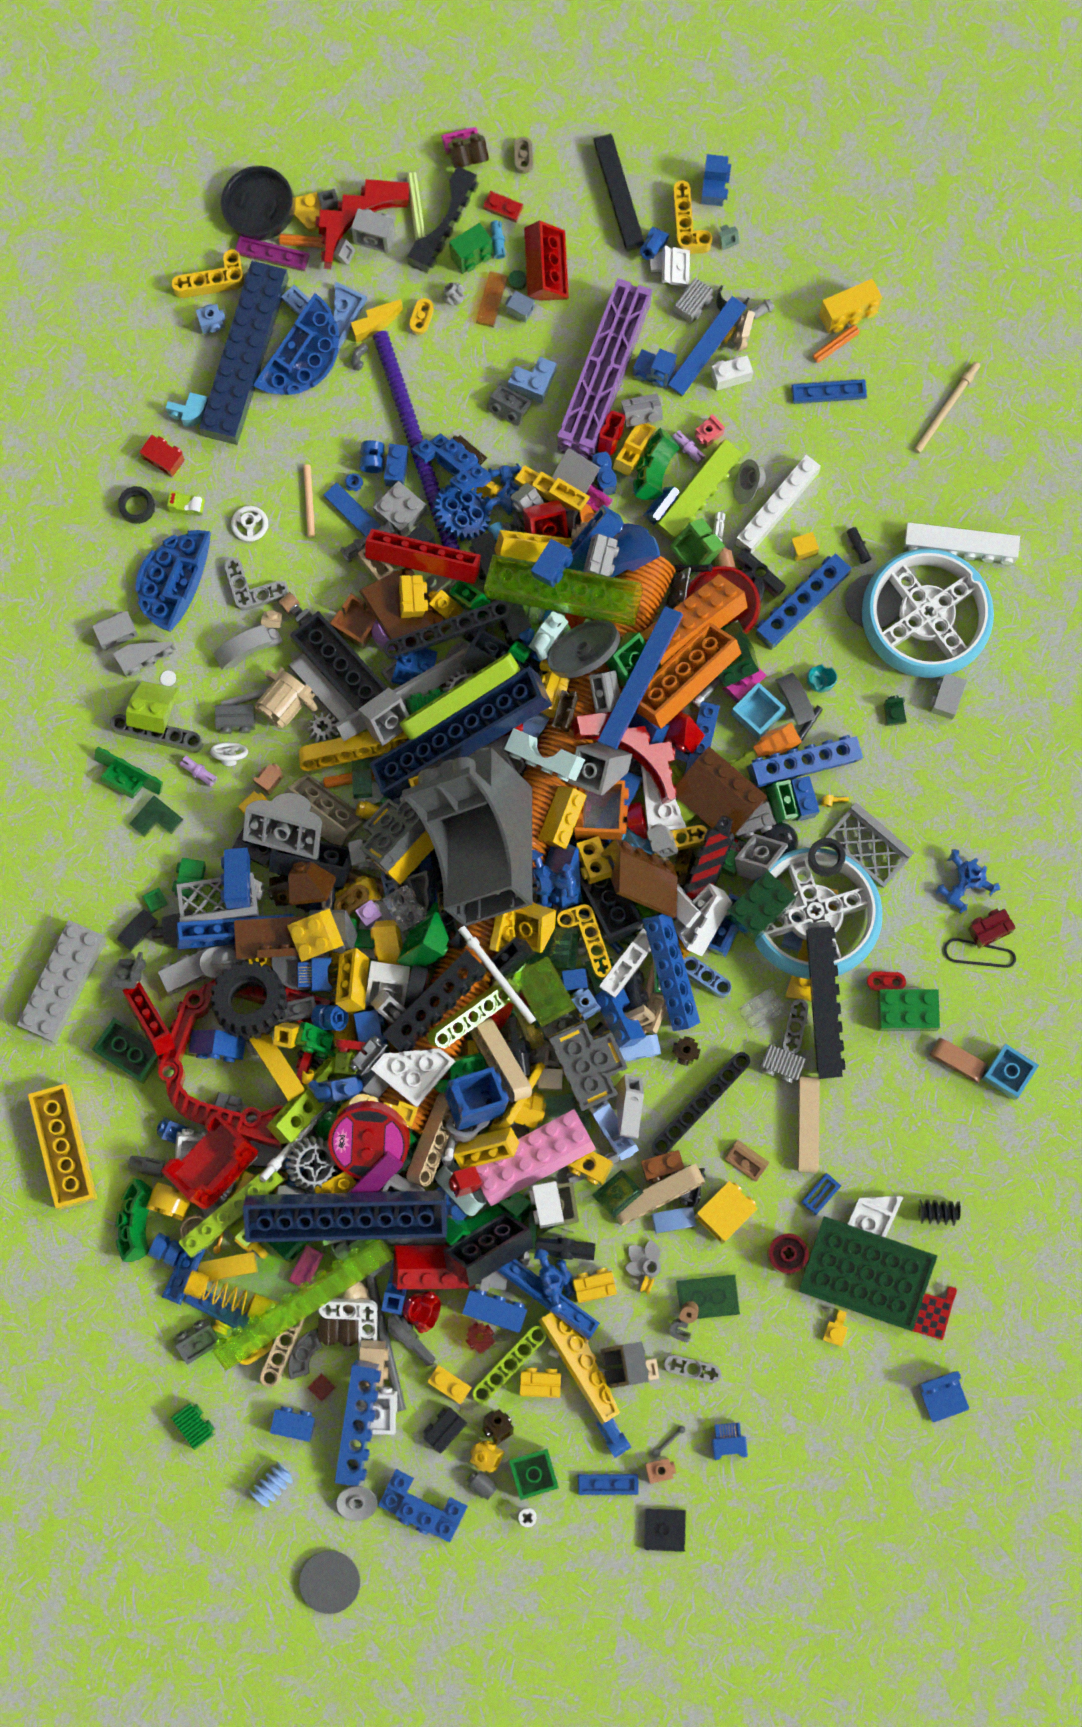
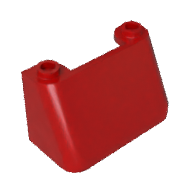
M214 1112L213 1115L207 1118L205 1128L208 1132L182 1160L178 1158L170 1159L161 1170L190 1202L202 1209L211 1207L258 1155V1150L217 1112Z

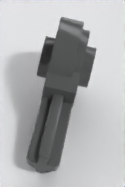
M395 1313L390 1315L387 1324L393 1338L403 1342L408 1349L411 1348L426 1366L432 1365L436 1358L419 1340V1336L413 1329V1324L408 1322L403 1315Z

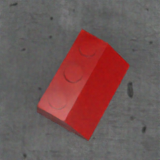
M679 712L668 722L670 728L663 743L671 741V745L675 746L679 751L683 753L687 751L693 754L705 735L689 715Z

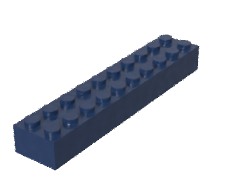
M251 260L199 427L203 437L238 445L255 390L253 384L259 377L282 303L281 296L285 293L289 280L287 269Z
M530 666L418 737L407 740L371 762L370 766L381 794L392 801L400 798L402 790L411 788L408 779L418 776L422 770L439 767L441 763L447 760L467 757L552 706L540 675Z
M446 1190L246 1195L243 1203L246 1242L447 1237Z

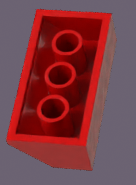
M539 220L524 228L527 295L540 301L569 299L565 230Z
M394 1245L393 1286L397 1289L476 1288V1284L469 1287L446 1268L443 1250L450 1245Z

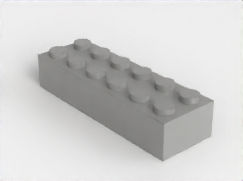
M68 920L17 1025L56 1044L107 939L95 931Z

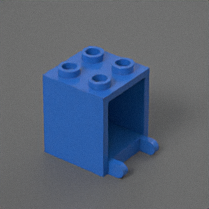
M494 1067L448 1081L444 1096L458 1130L503 1116L509 1099L507 1092L502 1090L500 1085L502 1083L501 1077L498 1072H495ZM483 1092H489L492 1104L486 1105L482 1095Z

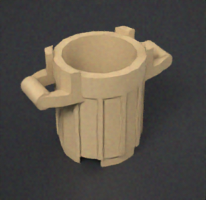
M282 667L276 674L271 670L265 671L266 677L273 683L260 697L255 706L259 713L263 711L264 715L268 717L267 720L281 729L289 724L303 705L310 708L311 711H316L318 708L312 700L316 696L314 693L311 694L312 689L308 685L304 686L292 675L283 671L284 668Z

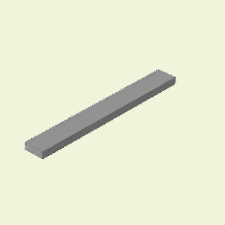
M467 649L459 651L393 691L402 699L404 705H406L405 699L410 698V694L421 692L423 695L428 693V690L434 689L450 680L451 675L457 676V671L462 673L464 669H468L465 665L461 664ZM359 710L335 724L343 741L367 728Z

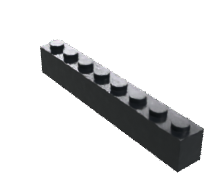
M829 921L805 923L817 1074L819 1079L843 1077L842 1070L846 1069L845 1059L841 1058V1052L844 1051L843 1040H840L839 1034L843 1033L842 1022L838 1021V1014H841L840 1002H837V995H840L839 984L835 982V977L838 976V966L834 965L837 950L836 946H833L832 939H835V928L831 927Z

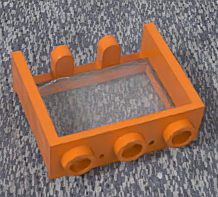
M619 780L603 795L579 787V791L587 796L576 822L575 839H591L599 836V839L614 840L616 838L622 841V834H626L627 823H623V819L628 814V805L624 804L625 799L628 800L629 788H625V781Z

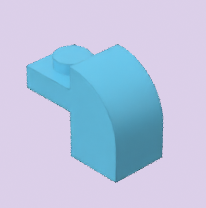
M190 392L186 406L168 401L166 405L167 413L171 418L177 420L182 418V423L186 427L198 425L202 421L208 397Z

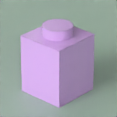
M372 900L355 910L356 915L367 930L372 928L376 921L383 920L382 914Z

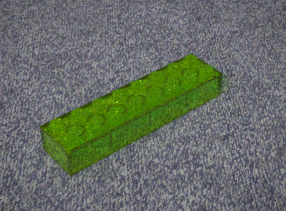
M494 554L492 556L484 586L487 598L635 626L643 594L642 584L639 582L565 568L562 572V579L552 588L533 577L531 569L536 562Z

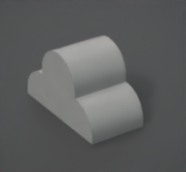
M294 793L280 794L272 801H255L246 807L243 840L316 860L319 854L322 820L318 815L310 812L311 804L304 796Z

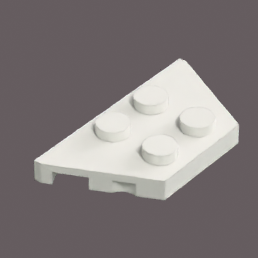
M859 1197L847 1224L886 1237L903 1197Z

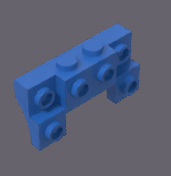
M441 433L430 441L427 439L423 440L412 449L413 454L421 457L425 464L437 457V463L454 476L450 479V485L456 486L462 495L473 488L484 487L491 481V474L478 464V458L474 453L467 451L460 442H456L453 438L449 440Z
M396 1469L378 1506L398 1516L399 1522L407 1526L410 1523L417 1526L416 1530L424 1535H427L429 1532L450 1543L468 1505L450 1497L444 1510H441L408 1493L414 1477Z

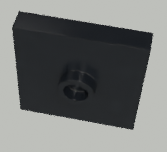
M645 1508L644 1550L685 1552L686 1510Z

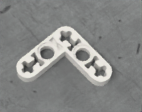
M326 1298L322 1300L319 1307V1313L322 1317L327 1319L359 1320V1353L362 1340L370 1339L371 1341H377L378 1308L373 1300ZM326 1305H330V1308H332L331 1312H327ZM337 1305H340L339 1313H337ZM351 1305L354 1311L346 1313L343 1310V1306ZM366 1306L370 1307V1318H366ZM365 1324H370L374 1330L371 1333H366L362 1327Z

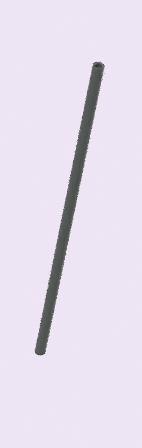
M363 1266L370 1300H373L378 1308L377 1330L380 1341H386L385 1349H389V1359L385 1361V1365L388 1367V1377L392 1391H397V1412L406 1410L384 1312L381 1311L382 1304L375 1276L371 1277Z

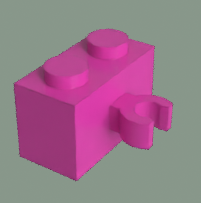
M759 668V672L727 687L724 686L722 690L737 704L767 675Z

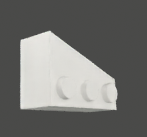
M710 883L692 903L701 912L690 928L686 927L678 918L673 922L676 933L686 949L700 956H703L724 919L727 910L732 905L726 892Z

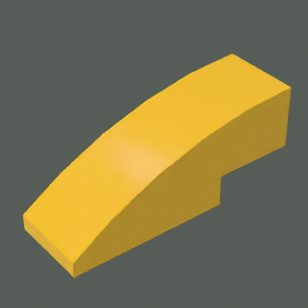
M401 299L366 310V318L351 322L356 343L370 338L396 319L403 310Z
M649 423L636 425L615 459L613 469L630 476L644 453L646 445L652 438L656 427Z
M254 1252L202 1262L198 1266V1272L209 1275L208 1282L215 1281L216 1279L222 1280L258 1273L256 1256Z

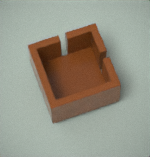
M351 593L342 605V611H338L330 624L342 637L364 649L372 637L371 631L376 618L368 605L366 606L365 601Z

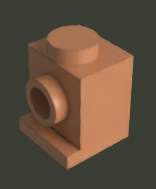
M275 763L269 764L267 768H262L258 774L259 778L254 777L253 781L270 795L283 779L282 769Z
M669 1458L645 1463L650 1484L674 1479L673 1474H676L674 1461L670 1462ZM659 1467L665 1468V1473L663 1475H660L658 1473Z

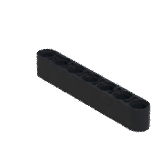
M610 133L594 137L595 150L625 250L627 252L639 249L644 244V239L613 135Z
M496 601L391 639L385 643L384 652L388 658L398 659L503 621L509 616V606L505 601ZM497 607H505L506 612L503 615L497 614L495 612ZM486 613L488 618L485 621L478 620V615ZM463 619L470 621V625L467 628H462L459 625ZM450 626L452 627V632L447 635L443 634L442 628ZM427 632L434 634V638L431 641L424 639V635ZM407 640H416V645L411 648L407 647ZM392 645L398 647V651L395 654L388 653V648Z
M434 848L431 851V859L440 918L449 938L448 943L457 949H463L467 941L458 931L463 925L443 908V880Z
M744 1052L735 1054L660 1133L652 1144V1151L655 1155L660 1156L668 1153L744 1073L750 1065L748 1054ZM738 1057L744 1058L746 1065L743 1067L738 1066L736 1059ZM723 1072H731L733 1079L726 1081L722 1076ZM712 1085L718 1086L719 1094H711L709 1087ZM703 1099L706 1102V1107L704 1109L697 1108V1100ZM689 1113L692 1115L693 1121L685 1123L682 1116ZM677 1128L680 1135L678 1137L670 1136L669 1129ZM664 1142L666 1150L658 1151L655 1147L656 1143Z

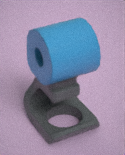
M517 512L513 513L514 520L511 524L509 522L506 524L497 522L488 527V533L492 532L495 542H497L500 530L525 532Z

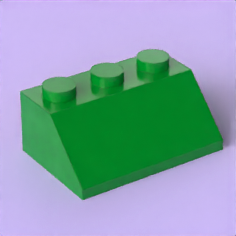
M435 911L408 931L396 961L397 963L410 967V970H412L413 965L426 968L430 963H434L437 958L445 955L448 949L446 945L449 938L438 912Z

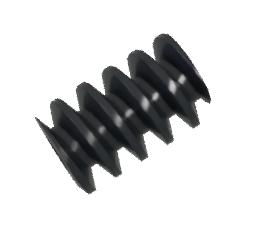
M919 1199L918 1217L921 1224L927 1219L929 1225H931L933 1219H935L937 1225L943 1220L944 1225L947 1226L948 1221L951 1220L952 1225L955 1226L956 1222L960 1220V1201H957L955 1206L953 1201H949L946 1206L944 1200H941L938 1205L937 1200H933L930 1204L929 1199H925L924 1203Z

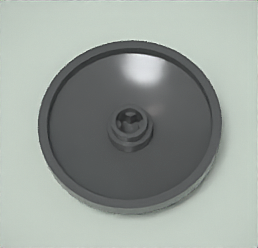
M592 620L582 623L566 632L555 642L548 654V665L552 672L561 678H574L585 675L600 667L614 654L620 642V634L615 625L607 620Z

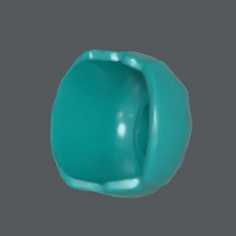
M821 664L812 667L807 673V684L817 693L830 691L837 682V673L833 667L826 668Z

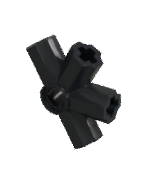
M746 548L734 559L743 568L740 571L745 573L757 587L761 603L765 589L776 598L787 587L768 569L767 565L761 563ZM761 569L766 574L763 577H758L755 574L756 571Z

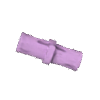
M680 430L672 436L679 447L682 448V452L684 454L687 453L696 464L704 460L706 455L695 446L693 441H689Z
M188 756L183 758L187 763L181 761V767L191 772L194 778L201 779L209 787L214 785V782L211 780L216 782L217 776H214L204 769L205 766L197 764Z

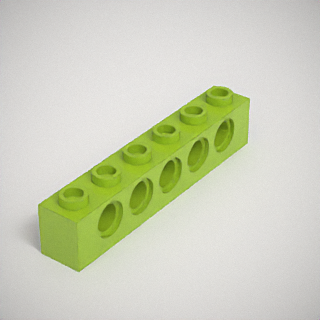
M336 1047V1048L332 1051V1052H334V1053H336V1054H337V1053L347 1054V1052L338 1051V1047ZM350 1049V1052L357 1054L355 1049ZM335 1055V1057H327L314 1072L313 1080L322 1082L327 1081L328 1077L332 1080L350 1075L334 1073ZM303 1084L302 1086L305 1091L289 1100L266 1126L280 1143H293L296 1141L299 1133L311 1124V1119L324 1108L323 1106L326 1102H318L308 1084Z
M262 1171L178 1243L190 1257H195L244 1215L243 1203L246 1195L270 1194L286 1180L279 1171L273 1172L263 1182L259 1178L264 1172Z

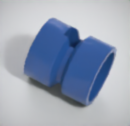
M367 440L361 443L360 454L362 457L360 458L359 467L361 471L380 473L384 470V459L382 458L385 452L384 443L375 440Z
M319 1004L313 1009L311 1015L312 1024L323 1030L341 1031L347 1026L349 1019L348 1013L338 1005Z
M158 1233L151 1245L148 1256L156 1260L163 1259V1263L175 1267L183 1247L178 1243L179 1241L175 1239L170 1241V1237Z

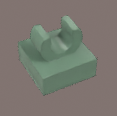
M726 224L720 227L721 232H718L722 250L739 244L738 230L735 226L729 228Z

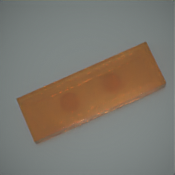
M490 271L476 324L494 328L508 275Z

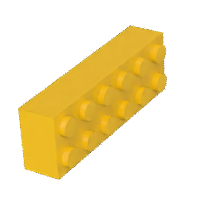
M63 1084L28 1094L55 1208L62 1210L97 1200L71 1087Z

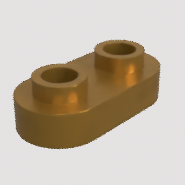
M363 885L352 886L335 900L334 909L346 910L348 915L352 914L368 901L369 890ZM345 903L348 904L347 909L344 908Z

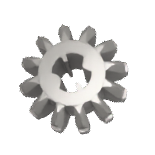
M320 712L319 718L317 715H313L315 721L309 720L310 727L307 728V731L311 733L309 735L310 739L315 738V742L319 743L321 740L322 742L327 739L332 740V736L338 737L335 726L337 719H331L330 713L325 717L324 713ZM325 725L326 731H321V726Z

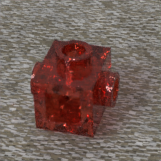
M476 1322L467 1329L469 1333L466 1334L468 1339L465 1341L472 1350L476 1348L479 1354H482L496 1344L492 1337L495 1333L488 1324L484 1326L483 1323L479 1325ZM479 1333H482L484 1336L481 1341H478L476 1338Z

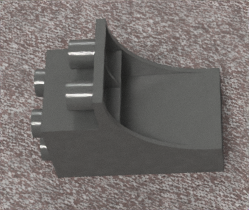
M480 748L473 755L447 760L441 763L439 767L422 770L418 774V785L402 790V798L415 810L434 845L443 880V908L463 926H468L532 905V786L492 748Z

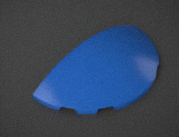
M314 293L275 354H273L253 384L256 388L275 395H295L315 387L331 371L339 351V329L331 309L316 293Z
M624 524L621 532L613 538L618 541L617 547H619L616 558H613L612 564L615 566L613 574L605 580L585 575L578 581L577 597H587L606 587V581L627 569L635 571L660 557L657 541L654 537L650 536L649 530L640 525Z
M190 530L188 534L168 537L163 540V545L156 551L151 550L144 559L137 574L135 589L138 593L139 607L144 615L157 627L171 632L191 604L204 571L210 544V531Z

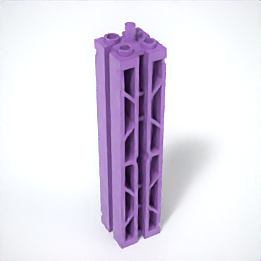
M617 278L558 434L557 450H560L561 453L565 454L567 449L570 448L587 460L592 461L598 447L600 430L605 425L606 417L612 410L650 309L652 289L641 285L636 287L631 285L629 281Z

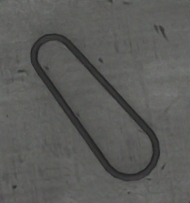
M953 938L944 947L946 958L954 963L1010 968L1016 962V955L1012 950L992 945L984 947L1011 953L1013 962L1009 965L954 960L949 957L947 947L951 942L960 941L976 945L975 942Z

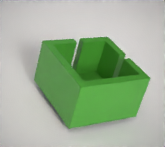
M701 518L689 523L680 533L681 535L669 547L683 565L710 564L725 548V545L716 534H711L713 530Z

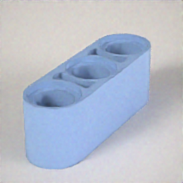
M657 1034L646 1036L634 1046L619 1048L625 1062L661 1054Z

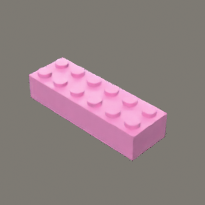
M575 1109L519 1138V1145L514 1157L476 1166L482 1181L480 1187L489 1204L493 1206L596 1150Z

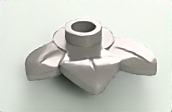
M650 1240L645 1248L640 1246L629 1247V1257L632 1262L625 1268L631 1275H647L649 1278H652L659 1274L661 1270V1265L658 1261L660 1250L654 1241ZM653 1264L655 1269L648 1271L647 1265Z

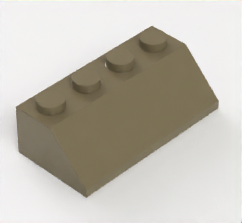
M308 773L289 786L285 792L299 794L309 800L311 804L310 812L315 813L322 820L321 836L330 843L344 846L366 820L356 816L354 808Z

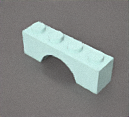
M513 728L504 749L511 752L509 756L518 760L521 757L525 758L526 764L536 767L538 764L542 766V771L551 775L554 771L558 773V778L567 782L569 778L576 781L585 759L562 749L552 757L543 758L538 751L537 738Z

